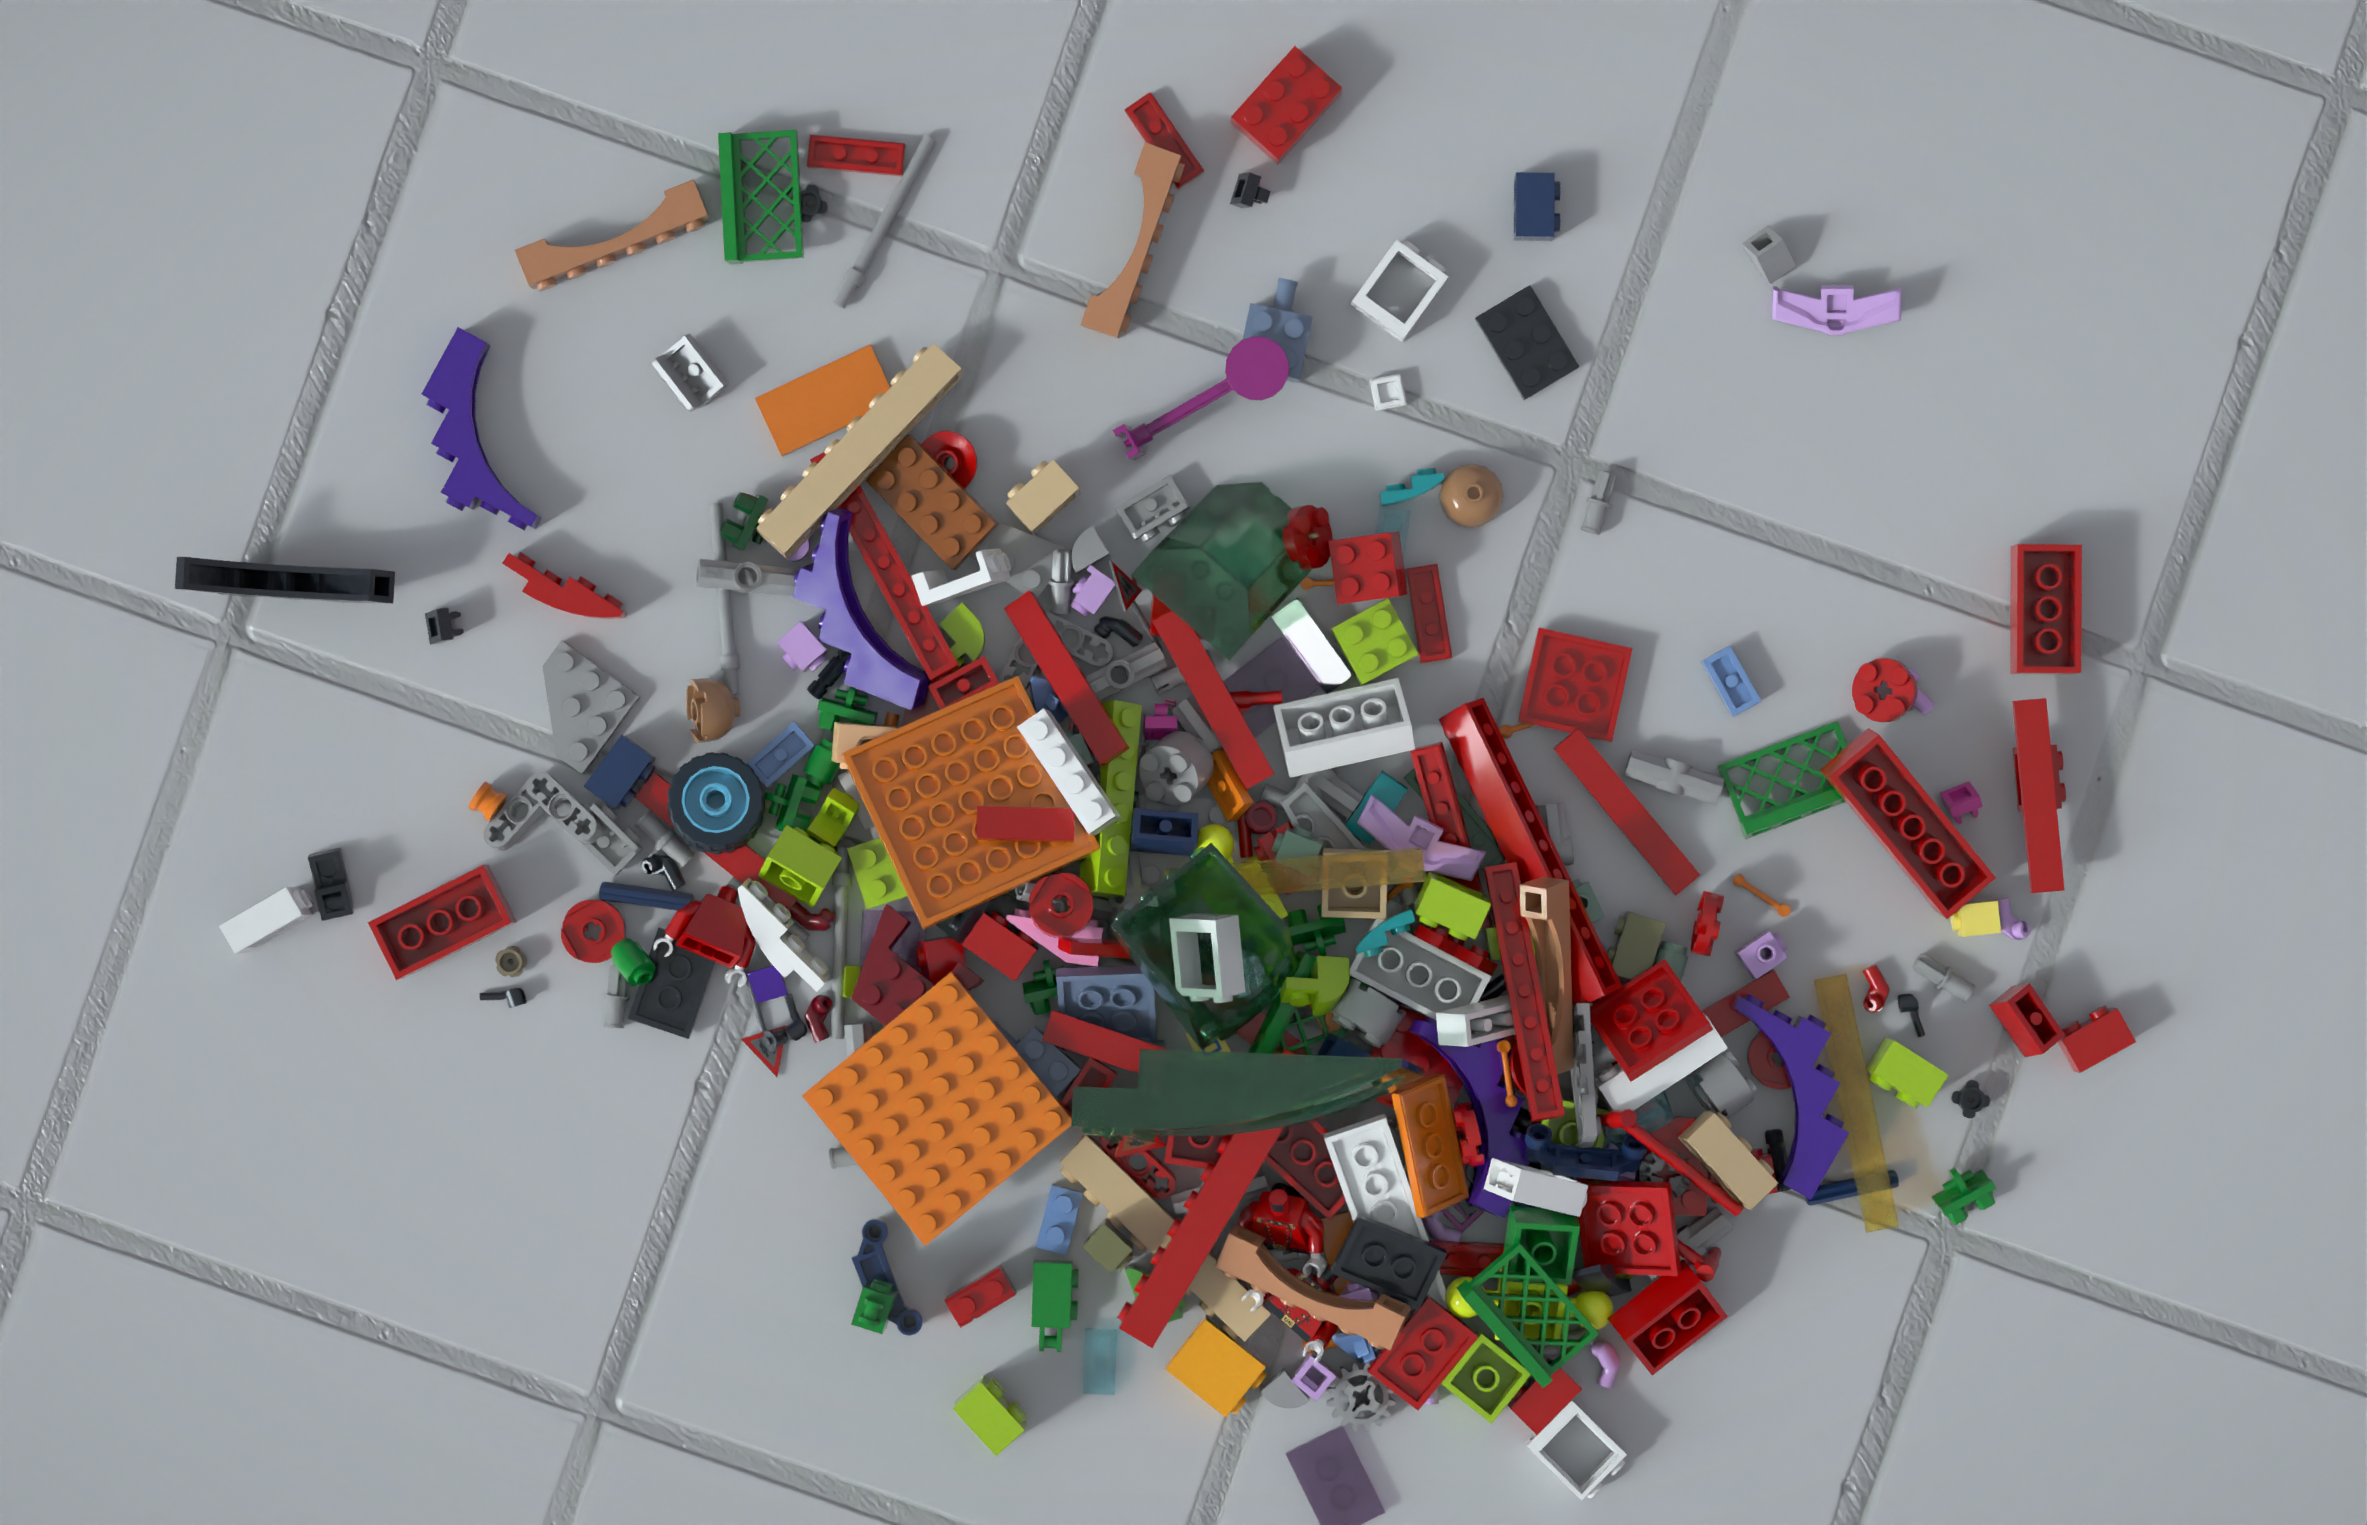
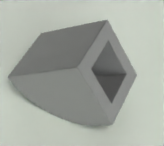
M1769 225L1742 243L1751 261L1769 284H1772L1796 267L1784 240Z
M1093 526L1082 532L1073 545L1072 564L1076 574L1109 556L1108 550Z
M1285 1368L1260 1387L1261 1394L1270 1403L1281 1408H1296L1310 1401L1308 1395L1291 1382L1293 1378Z

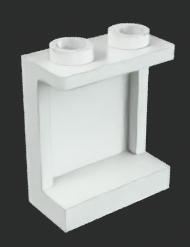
M1000 548L980 550L976 552L980 571L949 583L944 569L923 571L912 575L921 605L943 604L1010 579L1009 571L1011 570V564L1007 555L1004 552L1002 553Z

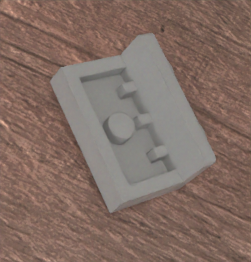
M691 334L684 335L665 354L656 357L651 362L656 368L658 377L674 391L679 404L690 412L704 407L729 384Z
M1171 475L1115 509L1134 540L1137 541L1141 538L1143 542H1146L1160 533L1158 527L1168 521L1173 526L1186 518L1187 514L1185 511L1190 509V506Z
M594 803L589 811L600 821L602 832L594 843L583 845L607 869L617 876L643 849L638 844L641 838L629 826L623 829L615 821L619 816L607 804L601 807L599 804ZM581 820L578 821L577 824L583 829V833L588 834L591 831L588 827L589 824Z

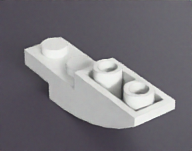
M748 877L738 888V894L746 922L755 940L772 965L784 978L795 970L817 992L831 977L827 965L820 958L811 956L805 950V944L799 937L794 934L790 935L787 932L794 923L790 918L791 914L788 909L780 903L776 904L768 896L767 889L760 882H753Z

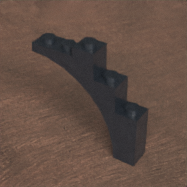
M177 557L175 589L242 597L322 600L341 603L393 604L395 571L261 564L191 557Z

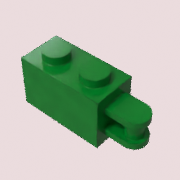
M1034 1260L1031 1327H1040L1039 1351H1044V1348L1057 1349V1352H1062V1329L1070 1328L1071 1320H1077L1078 1301H1072V1288H1078L1079 1269H1073V1261ZM1045 1327L1057 1328V1336L1045 1335Z
M876 1278L872 1282L868 1281L862 1288L851 1325L883 1334L887 1328L898 1294L897 1290L892 1289L893 1284Z

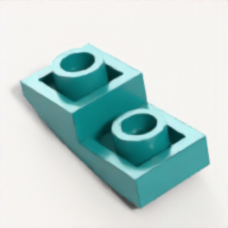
M1436 468L1416 470L1417 475L1410 478L1411 489H1405V484L1387 485L1386 491L1380 492V507L1403 503L1427 493L1444 480V474H1436Z
M1382 770L1344 824L1354 835L1370 845L1374 837L1357 822L1371 794L1373 793L1394 812L1407 792L1408 787Z
M1412 909L1398 913L1374 927L1355 946L1356 953L1364 952L1365 958L1384 952L1382 946L1389 944L1385 931L1390 930L1392 935L1411 930L1409 924L1415 922Z

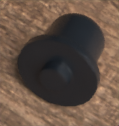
M783 1029L776 1031L766 1030L763 1033L764 1045L770 1052L776 1051L778 1046L784 1045L788 1041V1035Z

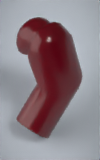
M796 902L789 910L791 917L809 931H826L831 928L830 924L835 921V915L827 908H823L819 914H812L800 903Z
M818 995L813 998L804 1015L815 1043L830 1037L824 1025V1020L832 1008V1000L826 995Z

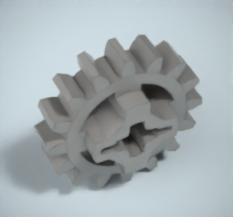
M1353 1361L1352 1370L1350 1371L1344 1366L1340 1367L1342 1376H1336L1333 1380L1336 1384L1335 1387L1327 1388V1392L1334 1395V1398L1327 1400V1405L1336 1406V1409L1331 1413L1332 1417L1335 1418L1341 1415V1426L1344 1427L1348 1422H1351L1355 1432L1358 1430L1359 1425H1364L1367 1432L1370 1431V1423L1375 1422L1379 1427L1382 1426L1380 1417L1383 1415L1390 1418L1391 1413L1386 1408L1396 1404L1395 1400L1389 1398V1395L1394 1392L1368 1373L1369 1362L1364 1363L1363 1368H1358L1356 1361ZM1358 1375L1367 1376L1360 1382L1353 1383L1348 1380ZM1377 1383L1382 1389V1402L1374 1397L1373 1391ZM1367 1388L1366 1395L1369 1400L1367 1402L1361 1400L1355 1405L1356 1397L1353 1393L1355 1391L1361 1393ZM1340 1391H1343L1348 1396L1349 1402L1345 1410L1340 1403ZM1370 1410L1373 1412V1414L1366 1417H1355L1361 1411Z

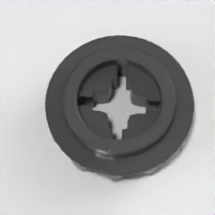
M1671 1149L1682 1159H1684L1687 1163H1689L1688 1160L1680 1152ZM1650 1152L1641 1163L1639 1170L1640 1182H1663L1662 1178L1652 1175V1173L1662 1171L1663 1165H1665V1161L1654 1152ZM1667 1163L1668 1168H1669L1670 1171H1674L1675 1173H1679L1677 1170H1675L1672 1166H1670V1165ZM1681 1173L1670 1177L1668 1180L1671 1183L1672 1197H1679L1689 1186L1690 1180Z

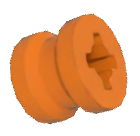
M485 781L473 796L468 808L472 811H480L483 813L484 819L490 822L504 805L507 795L503 792L497 793L492 789V785Z

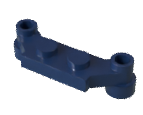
M1539 1123L1531 1124L1527 1128L1525 1143L1527 1145L1525 1151L1526 1159L1531 1162L1542 1163L1553 1171V1175L1617 1181L1619 1175L1627 1171L1635 1172L1640 1168L1641 1160L1646 1156L1648 1149L1630 1134L1624 1136L1621 1148L1618 1150L1596 1147L1579 1148L1576 1145L1556 1144L1551 1142V1129Z
M871 1219L862 1228L863 1240L858 1255L852 1257L853 1264L862 1287L868 1281H874L875 1278L893 1284L892 1289L897 1290L898 1294L889 1321L896 1324L902 1334L914 1335L920 1331L923 1325L922 1315L917 1310L907 1307L901 1296L882 1246L888 1236L886 1223L880 1219ZM872 1226L880 1227V1236L872 1235L870 1231ZM913 1316L916 1319V1324L913 1326L907 1325L905 1317Z

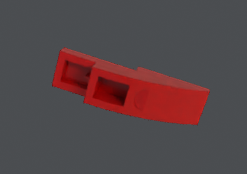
M519 552L517 556L508 553L502 564L528 580V583L522 590L523 593L553 608L574 615L599 619H624L627 614L620 609L623 605L621 601L608 593L604 598L594 592L597 586L582 576L578 580L569 577L564 586H561L562 578L548 569L543 574L533 568L536 562L522 552Z

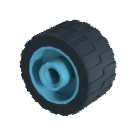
M710 752L691 758L692 760L684 763L678 773L673 776L671 786L668 788V812L676 833L684 839L687 845L703 853L708 852L720 855V853H731L740 847H744L758 833L757 830L764 820L765 799L759 777L755 775L754 770L749 764H745L742 759L730 756L728 753Z

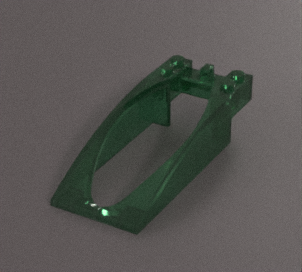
M1140 1049L1138 1089L1073 1087L1071 1126L1081 1128V1134L1100 1136L1104 1137V1140L1123 1141V1136L1132 1137L1136 1135L1135 1141L1155 1142V1136L1207 1137L1258 1132L1312 1121L1362 1105L1422 1078L1424 1068L1399 1058Z

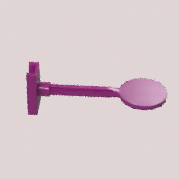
M1253 336L1241 340L1231 349L1226 359L1225 380L1147 425L1143 423L1132 429L1131 426L1123 424L1112 431L1117 437H1128L1124 444L1127 448L1132 445L1133 449L1126 452L1128 459L1137 460L1146 455L1143 445L1154 440L1153 436L1231 391H1235L1238 395L1249 400L1262 401L1274 397L1283 389L1289 377V362L1285 351L1278 343L1266 337Z

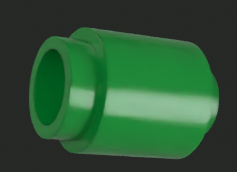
M824 738L820 745L816 744L803 769L808 774L806 777L807 781L823 788L825 783L831 785L840 769V763L832 761L833 743Z
M626 938L613 946L611 950L612 962L630 985H644L652 979L656 966L638 942Z

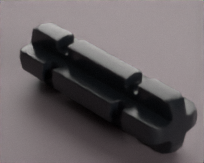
M839 649L837 652L838 656L833 657L818 674L819 678L817 681L813 680L808 686L807 691L816 699H822L828 691V686L832 687L843 674L845 663L848 657L852 655L851 653Z
M1778 1128L1765 1131L1766 1144H1769L1767 1152L1772 1156L1774 1174L1778 1182L1777 1189L1778 1192L1788 1191L1791 1188L1779 1182L1787 1163L1785 1146H1782V1142H1784L1783 1131Z

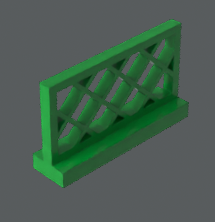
M795 129L732 134L731 132L718 133L724 260L732 265L743 264V262L804 258L798 131ZM779 138H790V151L781 160L770 150V147ZM770 139L765 145L760 141ZM755 140L762 147L751 162L742 155L741 141ZM766 152L779 162L767 177L755 167V164ZM790 158H791V168L786 164V163L789 161ZM742 160L747 164V166L744 168V170H743ZM783 166L792 174V182L784 191L771 181ZM751 169L764 179L752 194L743 184V178ZM768 183L781 194L769 209L756 198ZM792 190H793V200L788 196V194H789ZM744 192L749 196V198L745 202ZM784 199L788 200L794 209V214L786 223L773 213ZM753 200L766 211L754 226L745 218V210ZM769 216H772L782 225V228L771 240L758 230ZM793 222H794L795 232H794L791 228H789V227L792 225ZM746 224L751 228V229L748 231L747 234H746ZM786 230L795 237L796 251L782 252L775 245ZM756 232L767 242V245L759 254H747V241ZM771 247L777 251L774 253H767Z
M1838 721L1718 766L1745 840L1845 803V800L1832 785L1823 787L1827 779L1821 772L1807 767L1814 751L1833 759L1838 754L1839 749L1842 751L1848 746ZM1834 731L1838 741L1834 754L1816 746L1820 736ZM1815 738L1813 744L1806 742L1807 740ZM1799 744L1811 749L1804 765L1786 757L1791 746ZM1783 749H1786L1783 756L1778 753H1775ZM1769 755L1781 760L1774 776L1756 769L1762 757ZM1756 760L1753 767L1746 764ZM1784 762L1801 769L1795 785L1777 778ZM1739 766L1750 771L1745 786L1742 787L1731 782L1727 770ZM1805 771L1822 778L1817 790L1809 792L1798 787ZM1754 773L1771 780L1765 796L1747 789ZM1775 782L1792 789L1788 801L1779 803L1768 798ZM1734 789L1742 792L1739 799ZM1795 792L1803 794L1799 797L1793 798ZM1745 794L1763 801L1758 812L1748 816L1744 815L1740 804ZM1766 803L1773 805L1772 807L1763 810Z
M1297 951L1295 963L1286 974L1242 1066L1267 1077L1270 1072L1266 1070V1066L1279 1043L1281 1049L1277 1050L1279 1053L1284 1048L1292 1051L1304 1046L1309 1063H1313L1314 1059L1309 1044L1323 1040L1328 1035L1323 1015L1313 1016L1311 1014L1300 1018L1297 1006H1293L1290 1003H1281L1280 990L1286 977L1311 978V969L1316 960L1315 957L1305 952ZM1350 976V977H1349V982L1351 981L1352 978H1353V979H1356V978ZM1360 981V986L1367 990L1369 985ZM1293 1014H1294L1295 1021L1290 1022V1020H1291V1018H1292V1016H1293ZM1318 1018L1324 1034L1307 1040L1302 1023ZM1297 1025L1302 1042L1286 1047L1283 1034L1287 1028ZM1341 1027L1329 1033L1344 1039L1347 1030ZM1307 1093L1303 1094V1096L1311 1100H1314V1097L1308 1095Z
M1519 1241L1513 1244L1470 1282L1465 1280L1456 1287L1463 1299L1542 1388L1553 1380L1551 1378L1553 1373L1599 1335L1593 1325ZM1520 1253L1525 1259L1524 1272H1508L1509 1261ZM1530 1267H1532L1537 1273L1530 1272ZM1489 1278H1501L1499 1293H1486L1480 1286ZM1507 1278L1523 1279L1522 1294L1505 1293ZM1529 1279H1543L1545 1281L1544 1295L1528 1294ZM1550 1289H1552L1556 1295H1550ZM1493 1300H1499L1498 1306L1495 1304ZM1504 1300H1521L1519 1316L1505 1315L1503 1313ZM1527 1301H1543L1542 1316H1525ZM1549 1301L1563 1302L1565 1304L1564 1317H1547ZM1570 1311L1575 1315L1576 1318L1570 1317ZM1512 1322H1519L1518 1328ZM1525 1322L1541 1323L1539 1338H1526L1523 1335ZM1547 1323L1563 1324L1561 1339L1545 1338ZM1569 1324H1583L1588 1330L1579 1339H1567ZM1533 1345H1538V1351L1534 1348ZM1544 1345H1561L1560 1355L1549 1364L1543 1358Z

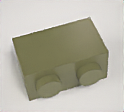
M1626 911L1625 917H1618L1614 929V934L1618 935L1615 947L1609 946L1607 956L1618 976L1632 980L1652 967L1666 923Z
M1106 1219L1083 1242L1082 1248L1110 1274L1115 1269L1121 1272L1133 1259V1254L1131 1253L1133 1244Z

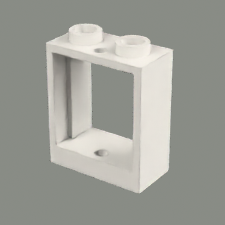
M1396 239L1354 297L1351 306L1403 342L1443 287L1448 276L1444 274L1446 268L1434 259H1430L1427 262L1419 256L1420 250L1407 240L1401 243ZM1397 253L1436 280L1405 324L1367 297V294Z
M285 887L219 927L235 954L248 953L314 915L311 909L314 903L305 889Z
M1190 913L1169 918L1176 993L1178 996H1190V1001H1205L1213 997L1215 1003L1233 1001V995L1246 992L1238 915ZM1197 932L1211 933L1216 985H1202Z
M1492 1158L1484 1189L1512 1201L1580 1217L1582 1208L1587 1202L1588 1185L1565 1176L1553 1175V1172Z
M1573 1400L1538 1435L1533 1433L1525 1441L1526 1446L1581 1501L1586 1496L1590 1499L1597 1494L1603 1486L1601 1481L1609 1473L1612 1476L1615 1475L1626 1463L1623 1460L1627 1455L1625 1451ZM1575 1415L1612 1450L1579 1485L1543 1450L1550 1440Z

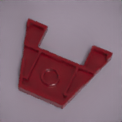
M886 904L881 914L851 997L854 1002L884 1026L889 1024L935 986L933 982L892 950L912 922L888 904ZM958 962L952 970L968 991L977 988L984 982L981 977L961 962Z

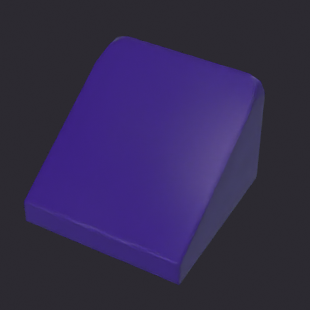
M774 966L747 973L757 1004L788 995L784 977Z

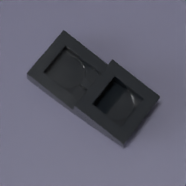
M341 848L309 854L307 858L315 884L314 893L321 920L324 921L353 914V903Z
M1599 1264L1573 1271L1572 1278L1586 1292L1600 1291L1606 1293L1609 1297L1632 1292L1630 1279L1616 1278L1613 1265Z

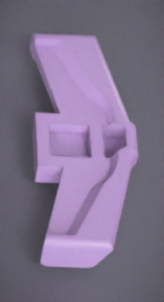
M1821 285V298L1773 286L1772 320L1825 332L1827 335H1845L1848 332L1901 321L1902 287L1853 298V285Z
M1373 793L1357 822L1395 855L1400 863L1414 870L1421 869L1472 881L1487 852L1438 841L1444 829L1416 814L1409 826Z

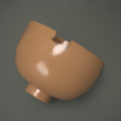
M1473 463L1461 465L1452 470L1442 482L1439 494L1441 508L1447 518L1467 528L1480 527L1493 520L1501 509L1504 497L1502 484L1496 474L1485 466Z
M710 678L691 679L690 683L692 685L687 686L686 690L687 719H693L696 728L690 729L691 736L697 743L719 740L730 732L734 726L735 717L740 716L739 699L733 698L730 689L720 681Z

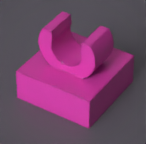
M1155 704V716H1145V740H1160L1167 734L1177 731V716L1167 715V704Z
M1970 781L1940 792L1943 805L1958 824L1962 823V814L1970 812L1974 818H1977L1979 814L1978 808L1983 807L1981 798Z

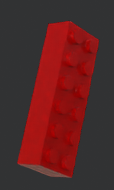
M1868 728L1820 769L1826 779L1933 909L1944 918H1950L1996 878L1878 733Z

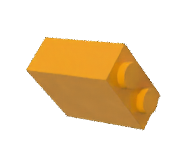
M1206 1316L1165 1368L1166 1371L1224 1417H1227L1230 1412L1236 1415L1247 1401L1243 1397L1250 1387L1256 1389L1267 1375L1263 1372L1266 1364L1238 1341L1232 1339Z

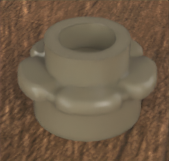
M508 946L505 950H500L495 958L497 971L503 976L510 975L512 978L521 975L523 967L527 965L526 955L521 953L520 949L515 946ZM509 959H513V960H514V964H513V965H510V964L508 963V960H509Z

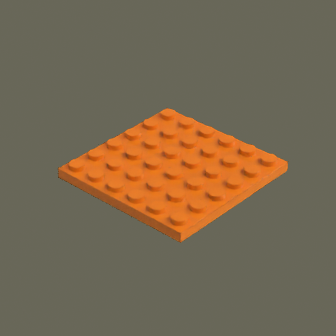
M1019 676L842 753V758L923 930L1084 858L1100 848L1095 836L1088 834L1076 814L1074 815V842L976 840L977 806L1071 808L1017 728V726L1036 714Z
M953 972L945 976L802 1095L924 1246L1075 1123L1071 1115Z

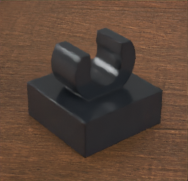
M1241 173L1238 176L1230 204L1239 208H1249L1253 206L1254 202L1262 204V202L1267 203L1271 191L1258 187L1261 176L1253 173Z
M441 608L425 613L430 645L453 640V637L464 633L463 629L455 630L451 626V619L461 617L460 612L454 611L449 613V608Z

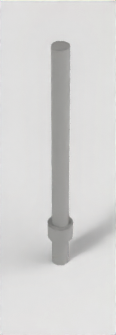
M924 135L853 268L849 267L843 277L845 282L833 302L841 308L845 309L856 287L860 288L866 277L863 275L936 142L931 137Z
M722 503L709 504L714 560L727 561L725 538L719 534L724 524ZM717 589L723 656L720 657L721 670H724L725 685L730 689L732 695L739 694L737 669L740 668L739 655L735 654L730 590Z
M836 847L837 855L842 857L836 868V872L832 875V885H835L831 1039H844L845 997H843L844 969L846 965L848 886H851L852 873H848L849 853L847 848L849 847Z

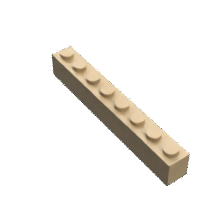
M933 343L929 348L923 347L913 358L915 363L907 371L901 370L891 381L893 386L885 394L879 393L869 404L870 410L863 417L857 416L846 429L848 433L840 441L838 439L832 441L824 452L826 456L818 464L816 462L810 464L802 474L804 479L796 487L791 485L780 497L782 502L774 510L770 508L765 511L759 518L758 523L760 525L756 529L787 560L821 526L824 516L828 512L836 510L964 376L962 368L936 344Z
M1086 1134L1060 1161V1164L1063 1166L1060 1172L1072 1184H1075L1077 1181L1087 1189L1083 1193L1087 1199L1096 1207L1101 1203L1109 1211L1106 1215L1107 1218L1119 1229L1124 1225L1132 1233L1130 1240L1140 1250L1144 1251L1148 1248L1155 1254L1159 1246L1165 1248L1171 1239L1167 1232L1175 1218L1110 1158L1098 1143ZM1209 1252L1187 1289L1186 1294L1190 1296L1193 1292L1202 1300L1199 1306L1211 1318L1217 1315L1225 1323L1222 1329L1232 1339L1236 1340L1240 1337L1245 1342L1271 1315V1311L1263 1304L1257 1310L1250 1311L1256 1305V1300L1251 1296H1248L1243 1301L1241 1300L1249 1289L1239 1280L1225 1276L1222 1270L1216 1268L1215 1265L1218 1259Z

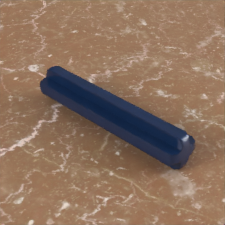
M605 881L601 883L599 889V899L604 901L678 911L694 900V895L690 893Z
M1889 1170L1819 1185L1813 1198L1810 1200L1805 1197V1201L1808 1205L1812 1206L1896 1188L1899 1186L1898 1175L1895 1170Z

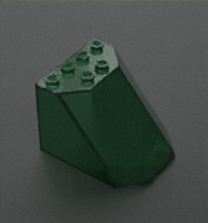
M1262 482L1216 485L1151 551L1131 576L1132 581L1136 585L1141 583L1224 656V662L1229 665L1311 570L1299 568L1302 565L1298 561L1292 562L1284 547L1283 527L1289 524L1290 517L1286 518L1292 508L1278 496L1272 494L1270 489Z
M1212 843L1205 848L1200 847L1195 850L1185 865L1180 869L1177 867L1171 870L1165 876L1164 882L1156 889L1151 888L1143 893L1139 903L1130 910L1125 909L1120 912L1111 925L1117 940L1200 1049L1210 1046L1216 1039L1224 1041L1233 1036L1241 1027L1246 1025L1279 997L1286 977L1294 976L1299 968L1287 925ZM1190 913L1238 915L1246 992L1233 995V1001L1215 1003L1213 997L1205 1001H1190V996H1182L1176 989L1169 918ZM1197 932L1202 985H1216L1211 933Z

